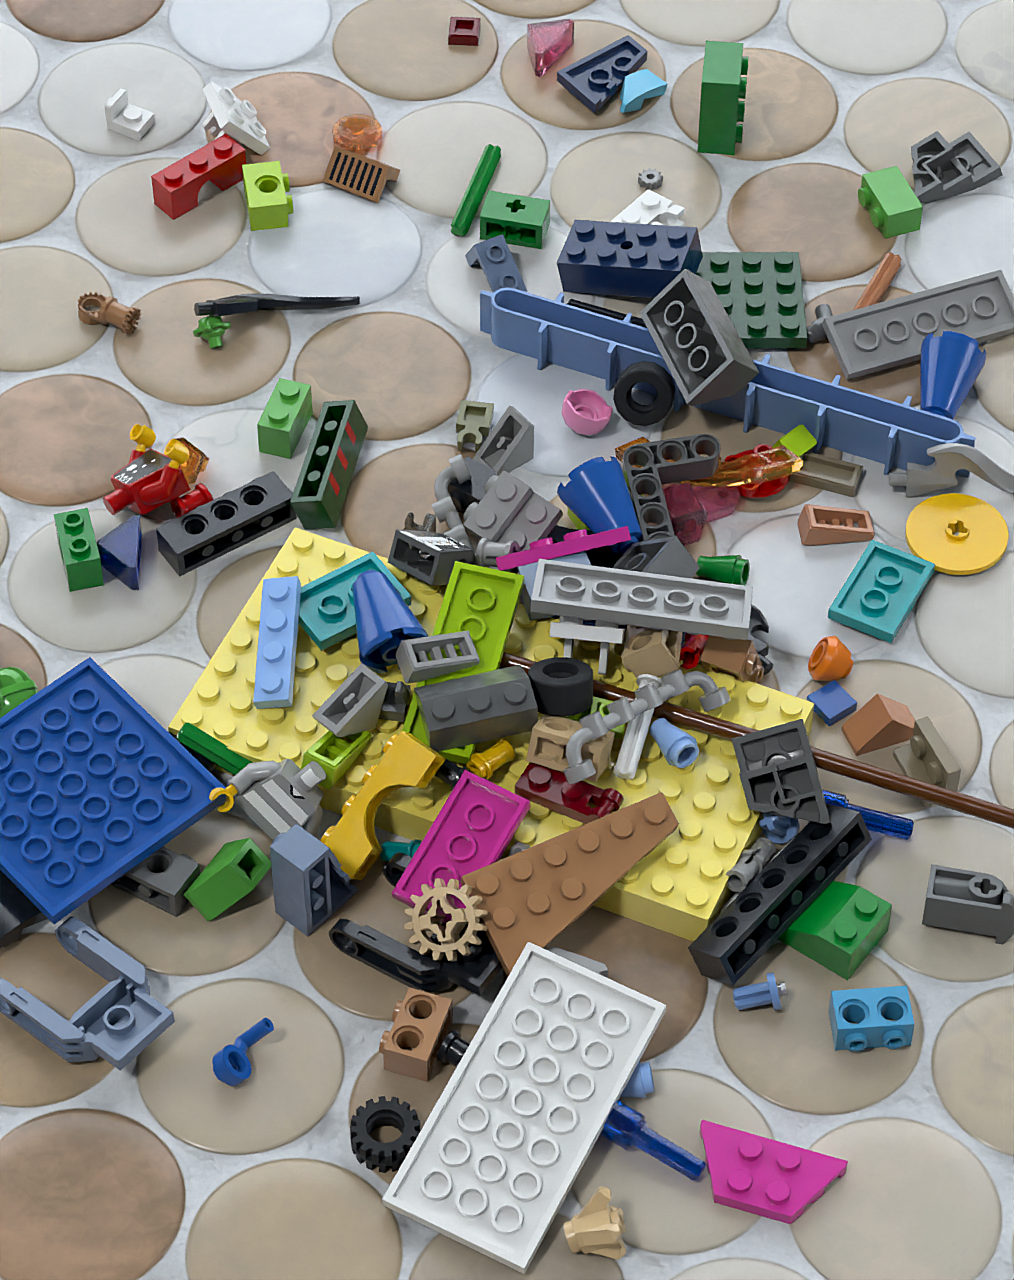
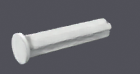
M649 674L639 675L636 680L639 688L650 683H654L656 688L664 685L662 679ZM654 708L639 714L635 719L628 722L615 766L617 777L627 780L635 777Z

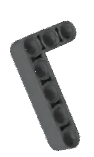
M710 434L684 436L635 444L625 450L622 471L642 532V538L639 542L675 536L662 485L707 478L716 473L719 465L721 444L715 436ZM701 454H705V455H708L709 457H702V456H700V455H701ZM634 465H639V466H642V467H641V468H636V467H633V466H634ZM640 494H648V495H650V496H649V497H643V496H641ZM647 523H656L658 525L650 526Z

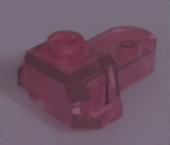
M722 479L692 487L689 482L662 488L674 534L683 546L700 541L705 523L733 514L740 498L738 488L732 482ZM689 532H693V534H690V535H686V536L683 535V534H686V533H689Z

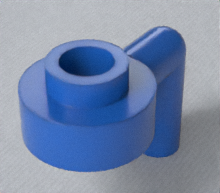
M263 1018L238 1036L233 1045H227L214 1054L212 1059L213 1072L218 1080L229 1086H237L251 1075V1063L246 1052L249 1047L274 1030V1025L270 1019Z

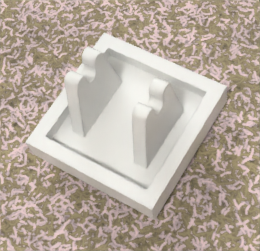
M212 81L202 89L212 109V112L202 124L205 131L211 128L212 135H218L215 139L227 134L239 145L244 144L261 156L270 148L265 137L266 130L258 122L255 116L257 111L247 100L240 101L227 87L221 88Z
M560 616L559 622H551L549 637L565 638L563 657L572 658L574 639L600 641L598 674H606L609 644L625 643L626 629L618 628L619 625L613 622L596 620L595 626L583 625V620Z

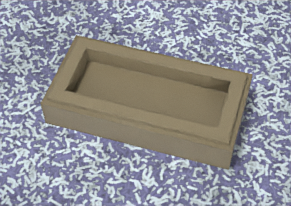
M805 452L794 460L790 469L789 481L854 497L863 473V466Z

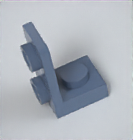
M503 234L473 245L465 255L470 267L477 264L481 265L493 293L501 288H514L527 292Z

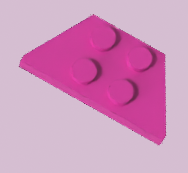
M628 526L592 535H587V530L583 529L567 533L563 536L564 541L554 544L552 537L533 541L529 544L530 549L495 557L497 567L501 571L515 569L519 566L536 563L539 559L549 560L578 552L594 551L615 545L616 543L631 540Z
M702 1120L700 1124V1137L703 1139L706 1154L705 1161L711 1178L714 1203L791 1225L803 1213L807 1205L817 1201L824 1194L825 1188L837 1177L841 1178L844 1176L847 1170L848 1161L706 1120Z

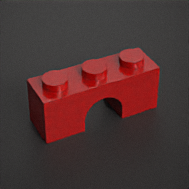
M224 134L151 176L154 204L171 219L175 220L198 206V193L207 181L210 180L222 191L243 180L242 165L246 164V150L230 136Z

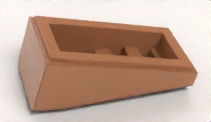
M805 504L797 522L802 545L869 541L875 536L870 513L865 510ZM857 522L858 528L854 527L853 523Z

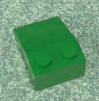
M833 880L778 940L848 981L887 933L892 904L861 886Z

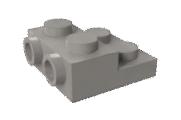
M503 470L499 476L493 475L487 481L484 487L486 494L479 504L473 502L464 513V520L466 521L463 526L470 535L479 541L481 538H489L492 542L507 543L510 540H515L520 546V551L530 549L529 544L531 542L545 539L563 516V512L533 492L530 486Z

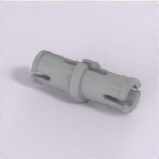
M762 837L758 838L749 850H744L740 860L725 874L730 877L727 887L734 892L743 891L747 884L762 872L765 864L774 857L773 853L776 852L774 843L768 838Z

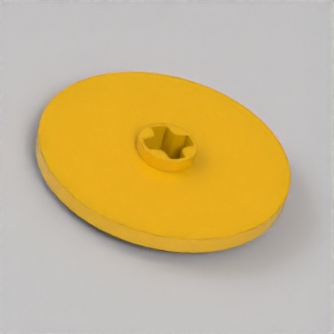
M948 493L930 497L919 503L911 511L906 522L905 538L913 555L934 563V570L952 575H969L991 568L1003 557L1008 544L1009 532L1002 515L989 503L966 494Z

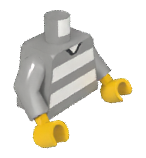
M284 759L279 763L273 760L249 763L228 781V787L225 789L221 787L213 789L210 792L209 799L213 801L219 795L225 794L226 801L218 807L217 810L219 812L229 811L235 801L273 841L279 834L286 833L295 824H298L312 836L316 837L323 814L319 803L324 795L317 785L326 778V774L323 768L314 761H311L302 770L291 759Z

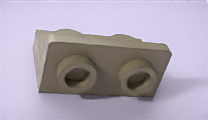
M929 717L915 720L910 743L895 748L893 750V757L905 776L957 792L961 768ZM920 800L924 806L932 805V803Z

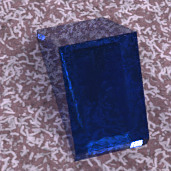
M133 515L97 541L101 566L131 590H139L143 540L140 515Z

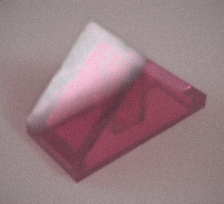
M564 19L527 24L528 53L535 75L541 77L574 45L573 20Z

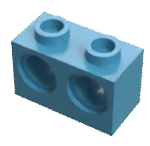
M907 986L831 991L828 1013L835 1051L848 1050L856 1052L865 1048L878 1047L896 1049L911 1045L914 1019ZM849 1021H853V1022H856V1023H858V1024H852V1023H849Z

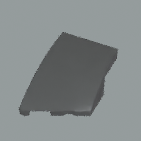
M936 131L911 146L912 170L915 184L914 193L920 202H931L957 196L979 188L1003 175L1000 166L970 132L948 143Z
M803 719L731 739L741 772L739 773L750 810L823 824L831 823Z

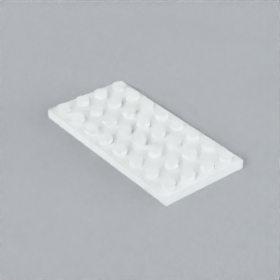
M528 942L382 1198L383 1206L525 1274L666 1012V1005Z

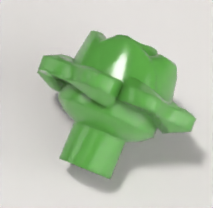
M209 315L198 321V328L193 331L194 337L208 340L210 349L222 347L221 336L224 335L225 330L231 328V323L223 322L221 316L213 317Z

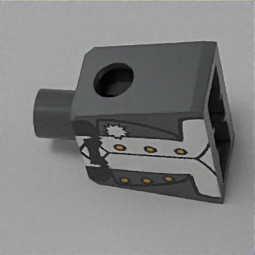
M396 529L387 563L430 585H446L449 583L455 561L474 565L476 557L472 548L444 534ZM420 554H428L425 557L420 556Z

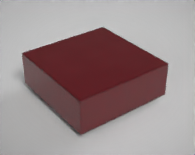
M451 17L448 45L478 46L481 18Z

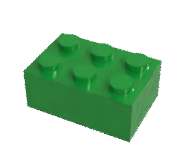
M706 40L701 83L697 153L734 155L735 144L742 143L743 124L737 123L744 122L745 101H739V99L746 98L747 77H741V75H747L749 56H743L744 43Z

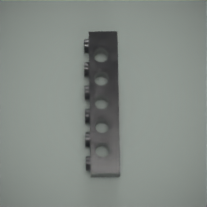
M827 803L826 806L831 823L823 824L810 821L699 935L688 949L702 976L734 985L870 843L872 838L860 812Z

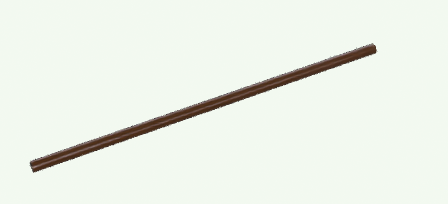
M504 652L499 669L521 665L528 675L529 668L536 661ZM593 679L594 697L610 701L627 697L629 703L636 698L633 691ZM665 701L654 708L652 717L658 719L665 718L668 722L732 741V738L759 731ZM811 747L816 768L1014 829V809Z

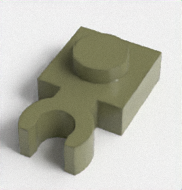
M461 400L456 421L458 451L463 450L465 443L472 442L475 444V453L478 452L482 446V436L488 437L490 434L494 415V403Z

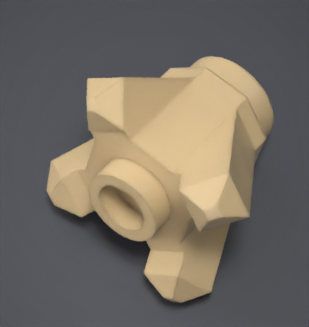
M600 1186L580 1213L573 1215L571 1221L564 1222L565 1236L573 1253L582 1251L584 1254L594 1253L617 1260L626 1254L627 1249L621 1238L622 1234L626 1233L623 1211L618 1207L608 1204L612 1197L611 1190L608 1187Z

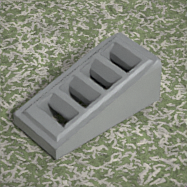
M469 631L402 640L396 652V659L406 684L478 665L480 662ZM454 645L459 646L462 656L457 657ZM440 649H444L447 656L446 659H443ZM427 653H430L432 661H428Z

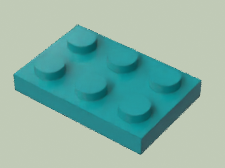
M872 539L828 610V618L892 643L933 575L935 564Z
M373 551L301 587L298 623L321 651L357 633L352 585L361 573L368 570L384 573L407 606L411 605V595Z

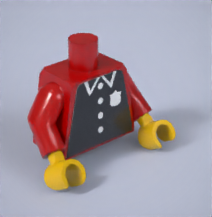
M135 424L130 431V439L138 443L136 450L132 449L129 464L111 476V482L115 491L105 496L103 502L112 515L119 513L125 508L143 515L190 491L191 489L180 467V464L185 463L189 457L188 448L178 440L171 439L165 447L164 454L153 449L146 451V448L154 444L156 435L147 426Z

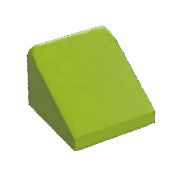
M802 424L780 438L772 447L774 453L781 458L795 460L814 447L817 441Z

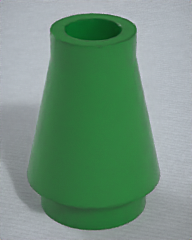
M741 555L700 556L698 558L697 564L700 568L696 572L697 576L705 577L715 582L746 585L749 577L750 563L748 559H742Z

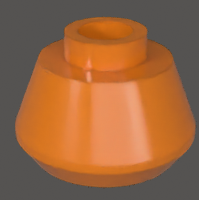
M836 636L822 638L815 646L808 662V671L812 679L817 681L832 682L835 680L837 682L840 678L845 679L853 667L851 652Z

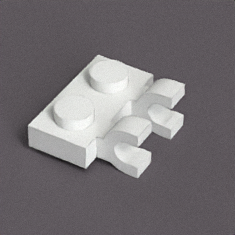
M648 189L611 222L685 227V223L678 219L685 213V208L673 205V201Z

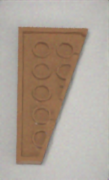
M662 792L461 877L460 883L462 886L467 884L473 887L469 896L478 895L483 899L477 905V908L486 910L488 915L480 918V923L487 926L485 933L507 977L528 942L544 949L560 933H563L594 905L608 889L627 875L629 870L641 859L649 855L677 829L679 823Z

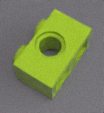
M280 161L242 165L244 192L251 231L289 227L288 214L294 213L291 194H285V192H290L288 173H282Z

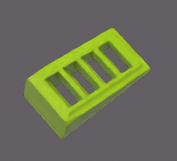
M328 731L304 753L301 770L311 761L318 763L326 774V778L318 785L331 789L370 743L373 734L364 731L344 736V738L353 742L350 743Z

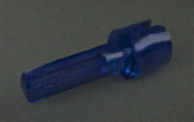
M822 789L826 804L860 812L869 831L905 840L910 839L914 828L913 820L850 804L849 799H846V795Z
M619 1100L614 1104L600 1133L601 1136L624 1150L635 1146L689 1179H699L706 1166L703 1160L647 1127L645 1116Z

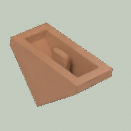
M877 693L842 725L841 730L855 755L859 756L910 740L913 736L915 719L907 705Z

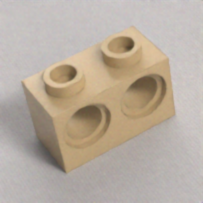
M627 625L624 652L621 654L625 669L628 672H633L636 678L642 674L659 677L677 670L679 667L683 632L666 629L654 630L650 627Z
M544 714L532 728L526 761L563 772L565 768L569 767L566 757L567 743L570 737L582 728L580 722L560 716ZM608 731L605 735L590 740L582 746V760L590 758L596 771L595 774L586 779L596 782L607 768L615 735L614 732Z

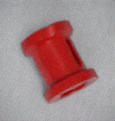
M199 483L193 491L171 500L170 504L175 517L178 518L198 506L213 501V497L207 487Z

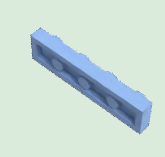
M298 576L263 579L253 699L257 709L292 707L301 582Z

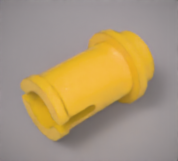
M501 739L483 753L471 755L467 767L470 768L471 773L488 780L492 777L493 771L515 759L514 749L508 741Z

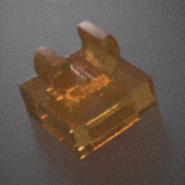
M184 437L174 438L184 444L189 450L188 459L185 463L180 464V467L188 484H194L199 472L205 471L210 458Z

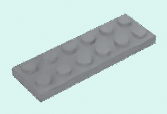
M997 270L824 318L822 326L846 380L920 360L922 341L931 333H934L933 337L942 336L943 331H953L965 334L979 343L1013 334L1014 296L1002 270Z
M539 559L530 612L542 613L547 616L575 617L585 621L598 620L613 622L617 625L650 627L654 630L681 631L691 635H711L729 640H747L753 587Z

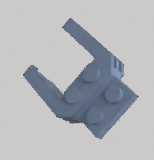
M69 917L55 930L59 943L68 953L109 983L76 1011L70 1021H67L22 987L17 989L0 977V1012L68 1063L96 1060L101 1056L121 1071L175 1022L174 1014L150 996V986L148 985L145 966L77 918Z

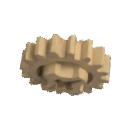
M437 878L434 882V889L428 884H422L421 889L424 895H411L410 898L416 905L414 909H405L404 913L412 916V922L406 923L404 929L414 930L415 934L409 939V942L411 944L422 943L419 950L420 954L428 955L433 950V960L441 961L444 954H446L448 961H457V951L464 956H469L471 952L468 945L470 943L475 945L482 943L476 934L478 931H487V926L479 922L480 918L488 915V912L477 908V905L483 900L481 896H469L473 888L472 886L465 884L459 889V880L450 879L446 887L444 880ZM451 895L458 897L465 904L466 908L462 909L455 906ZM432 901L431 908L429 909L427 914L424 915L426 907ZM446 914L452 915V921H448L446 926L440 925V919L444 918ZM468 924L465 934L460 939L459 934L461 933L465 925ZM425 931H432L437 934L438 942H441V945L433 942Z

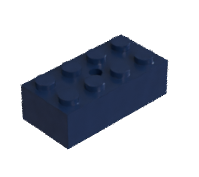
M574 220L557 260V267L564 292L655 298L684 269L696 274L703 254L697 227Z

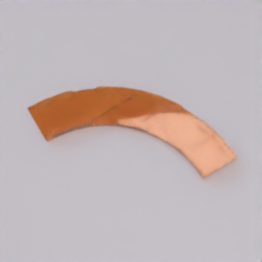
M640 437L615 448L616 459L623 462V454L629 446L650 441ZM784 445L760 453L743 455V457L730 462H722L720 457L718 469L712 476L676 483L712 487L755 484L802 471L803 460ZM634 465L633 467L641 468L642 466Z

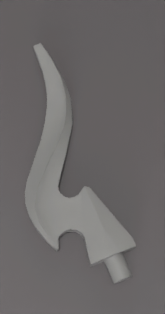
M946 443L928 448V456L935 458L933 464L925 466L907 462L906 473H889V486H905L906 497H913L956 486L958 480L955 473L960 469H967L1000 490L1014 494V475L1001 468L978 449L965 444Z

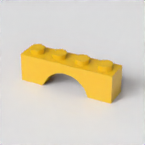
M401 731L398 735L394 734L387 741L383 748L385 755L379 764H374L368 769L362 779L364 785L357 796L352 795L345 802L341 809L343 816L336 826L332 825L326 830L320 840L330 848L341 864V870L348 874L351 879L363 880L383 851L374 830L375 814L382 800L399 788L418 787L425 789L446 759L411 733Z

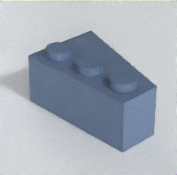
M295 824L286 833L279 834L272 842L270 854L275 912L308 937L359 890L350 883L348 874L341 870V864L330 848L298 824Z

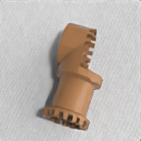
M89 292L88 295L84 293V296L81 295L78 299V317L85 324L96 325L102 323L105 325L110 323L121 328L122 333L131 335L137 328L135 324L138 325L136 320L138 321L141 318L139 317L141 316L140 309L136 307L129 308L118 303L116 298L105 297L101 293L98 295V292H95V294ZM95 305L100 307V310L90 312L84 310V308Z

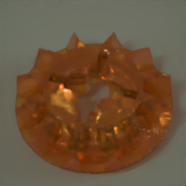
M351 114L342 117L334 124L332 130L334 143L340 144L342 148H351L354 152L357 149L367 152L369 146L377 147L378 140L382 139L380 123L375 118L364 114Z

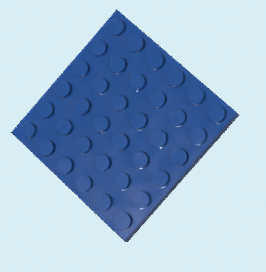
M89 657L0 718V870L53 924H56L226 801L225 794L219 795L213 801L209 799V795L215 788L221 787L225 789L226 787Z

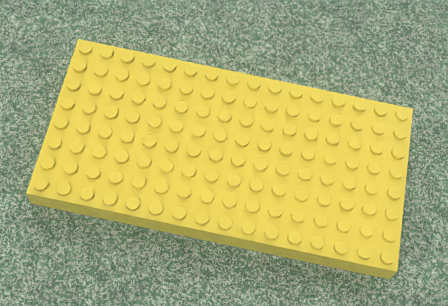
M295 527L169 724L168 732L177 735L181 727L188 722L228 746L226 748L253 763L272 760L279 763L284 759H291L301 769L304 753L329 731L317 722L312 715L361 664L357 633L321 651L298 623L292 707L257 709L253 699L263 579L298 576L302 587L370 552ZM377 555L411 595V605L408 607L425 629L428 636H432L448 584L430 585L387 563L388 558ZM518 603L504 652L536 662L548 658L563 657L565 638L549 637L551 622H559L560 619L550 617L530 621L524 605ZM574 639L572 658L587 663L593 670L594 680L633 692L639 688L636 683L637 678L633 672H628L622 662L621 654L624 652L625 643L609 644L606 674H598L601 642ZM683 660L679 662L678 669L682 670L683 675L692 671L703 672L713 679L718 688L725 686L731 701L705 712L699 700V697L704 695V691L695 685L690 687L688 691L674 696L665 702L759 731L803 719L807 735H809L812 728L813 702L748 680L740 682L735 680V676L721 671L714 673L705 670L701 664H697L692 669H684L680 666ZM397 664L387 666V673H376L386 682L397 683V681H402L406 684ZM417 682L406 684L411 686V695L406 712V717L410 708V704L414 695V688H416ZM538 712V721L544 714ZM652 717V718H651V722H650V725H649V729H650V726L652 725V723H653L654 721H656L658 718H655V717ZM378 719L375 729L368 730V732L373 734L372 740L340 780L331 789L317 785L324 794L319 803L321 808L343 815L341 813L343 805L352 795L357 796L364 785L362 779L372 765L379 764L385 755L383 752L385 744L394 734L398 735L403 730L405 721ZM627 722L625 723L623 737L613 739L607 768L596 782L588 779L582 781L604 790L612 788L621 793L624 801L619 810L662 792L679 825L649 855L641 859L630 869L627 875L608 889L593 906L694 942L720 915V908L728 901L732 890L727 887L730 877L725 874L740 860L742 852L749 850L759 838L763 830L759 825V821L764 819L763 812L748 808L739 776L741 772L732 741L675 723L671 724L693 736L697 741L699 753L691 765L685 768L669 765L648 729L635 777L631 780L617 777L615 766L627 729ZM532 731L476 744L474 753L481 754L503 739L511 744L515 752V759L493 771L492 777L488 781L515 794V784L530 763L526 761ZM340 737V738H342V739H344V740H346V741H348V742H350V743H353L352 741H350V740H348V739H346V738H344V737ZM451 761L461 768L467 766L464 763ZM215 764L216 770L234 776L233 774L229 773L228 771L224 770L223 768ZM433 776L425 789L403 787L391 792L378 806L374 827L410 840L419 839L423 841L451 794V786ZM530 801V809L500 860L509 857L510 848L515 842H522L532 847L585 824ZM592 804L590 807L594 808L599 806Z

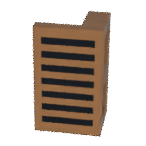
M335 146L322 181L379 203L387 179L397 182L400 169L349 149Z

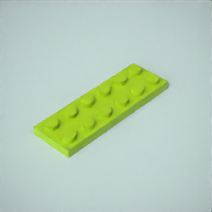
M455 561L432 636L469 631L480 662L472 667L417 682L416 687L499 669L524 587V575ZM454 645L457 657L462 656L459 646ZM440 649L443 659H446L447 656L444 649ZM427 653L428 661H432L430 653ZM414 692L402 731L411 733L428 745ZM477 743L437 753L450 761L467 764L470 761L471 755L474 754Z

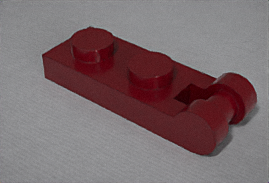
M532 762L528 764L515 784L516 795L584 824L618 811L624 801L622 794L615 789L607 788L604 790L582 780L569 784L563 772ZM592 804H594V805H597V806H599V807L591 808L590 806H591Z

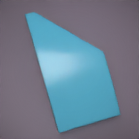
M648 69L625 76L620 93V100H622L620 111L626 113L640 110L644 99L664 95L668 84Z

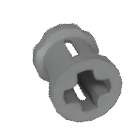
M481 538L476 550L477 565L487 568L489 566L497 567L495 557L520 552V546L515 540H510L507 543L492 542L489 538ZM517 568L507 569V571L514 572Z

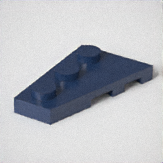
M627 35L557 71V81L592 112L596 113L623 85L625 76L635 73L647 61V50L631 36Z

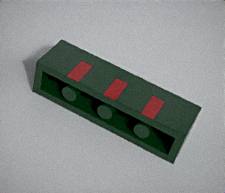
M355 400L323 403L290 501L305 530L336 528L368 430V425Z

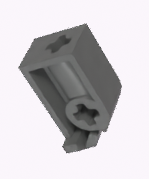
M931 864L922 924L995 936V943L1003 945L1014 935V896L1009 893L1004 883L993 875Z

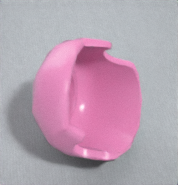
M587 389L570 390L562 404V417L565 424L574 432L585 436L595 435L608 425L613 408L612 406H607L604 398L595 391Z

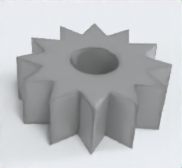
M649 168L648 171L643 169V173H639L638 183L640 187H645V190L650 189L652 191L653 188L658 190V186H662L663 175H661V171L656 172V169L651 170Z

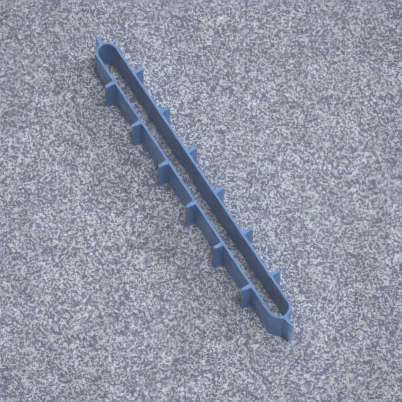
M501 288L494 293L484 290L480 292V331L490 334L492 342L502 349L538 359V370H542L548 362L605 379V390L610 391L614 383L617 382L623 370L631 364L641 361L654 362L664 367L672 376L649 330L632 324V313H628L623 321L564 304V293L561 292L555 300L514 288ZM766 354L761 362L753 360L759 373L736 395L694 405L697 408L744 421L743 432L746 433L752 424L783 434H787L798 425L803 424L817 441V444L813 447V453L817 454L823 445L885 464L884 475L887 476L893 467L906 470L907 462L925 466L933 464L935 458L928 456V448L946 443H959L974 447L976 437L963 433L962 425L953 419L911 407V396H907L903 404L840 386V375H836L832 383L792 372L770 365V354ZM672 376L675 386L674 411L678 412L683 403H687ZM640 382L633 386L634 389L657 395L656 388L649 383ZM960 469L956 471L955 475L969 478L970 471Z

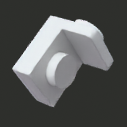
M120 89L105 104L104 112L106 114L107 129L139 141L155 123L154 113L128 103L127 90Z

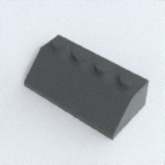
M684 269L640 312L647 329L688 405L694 406L736 395L759 373L711 283L689 270Z

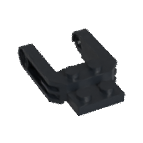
M398 852L383 867V874L392 886H396L413 857ZM340 918L329 931L330 940L343 953L408 987L428 993L450 989L455 983L481 996L503 968L485 931H478L476 934L482 942L480 945L472 943L468 945L471 952L469 956H464L457 951V961H448L446 954H444L441 961L433 960V950L428 955H422L418 951L367 925L362 927L348 919ZM468 924L465 925V927L463 928V930H462L461 933L459 934V935H460V939H461L462 936L465 934V932H466V930H467V927H468ZM434 933L430 939L436 944L441 945V942H438L437 934Z

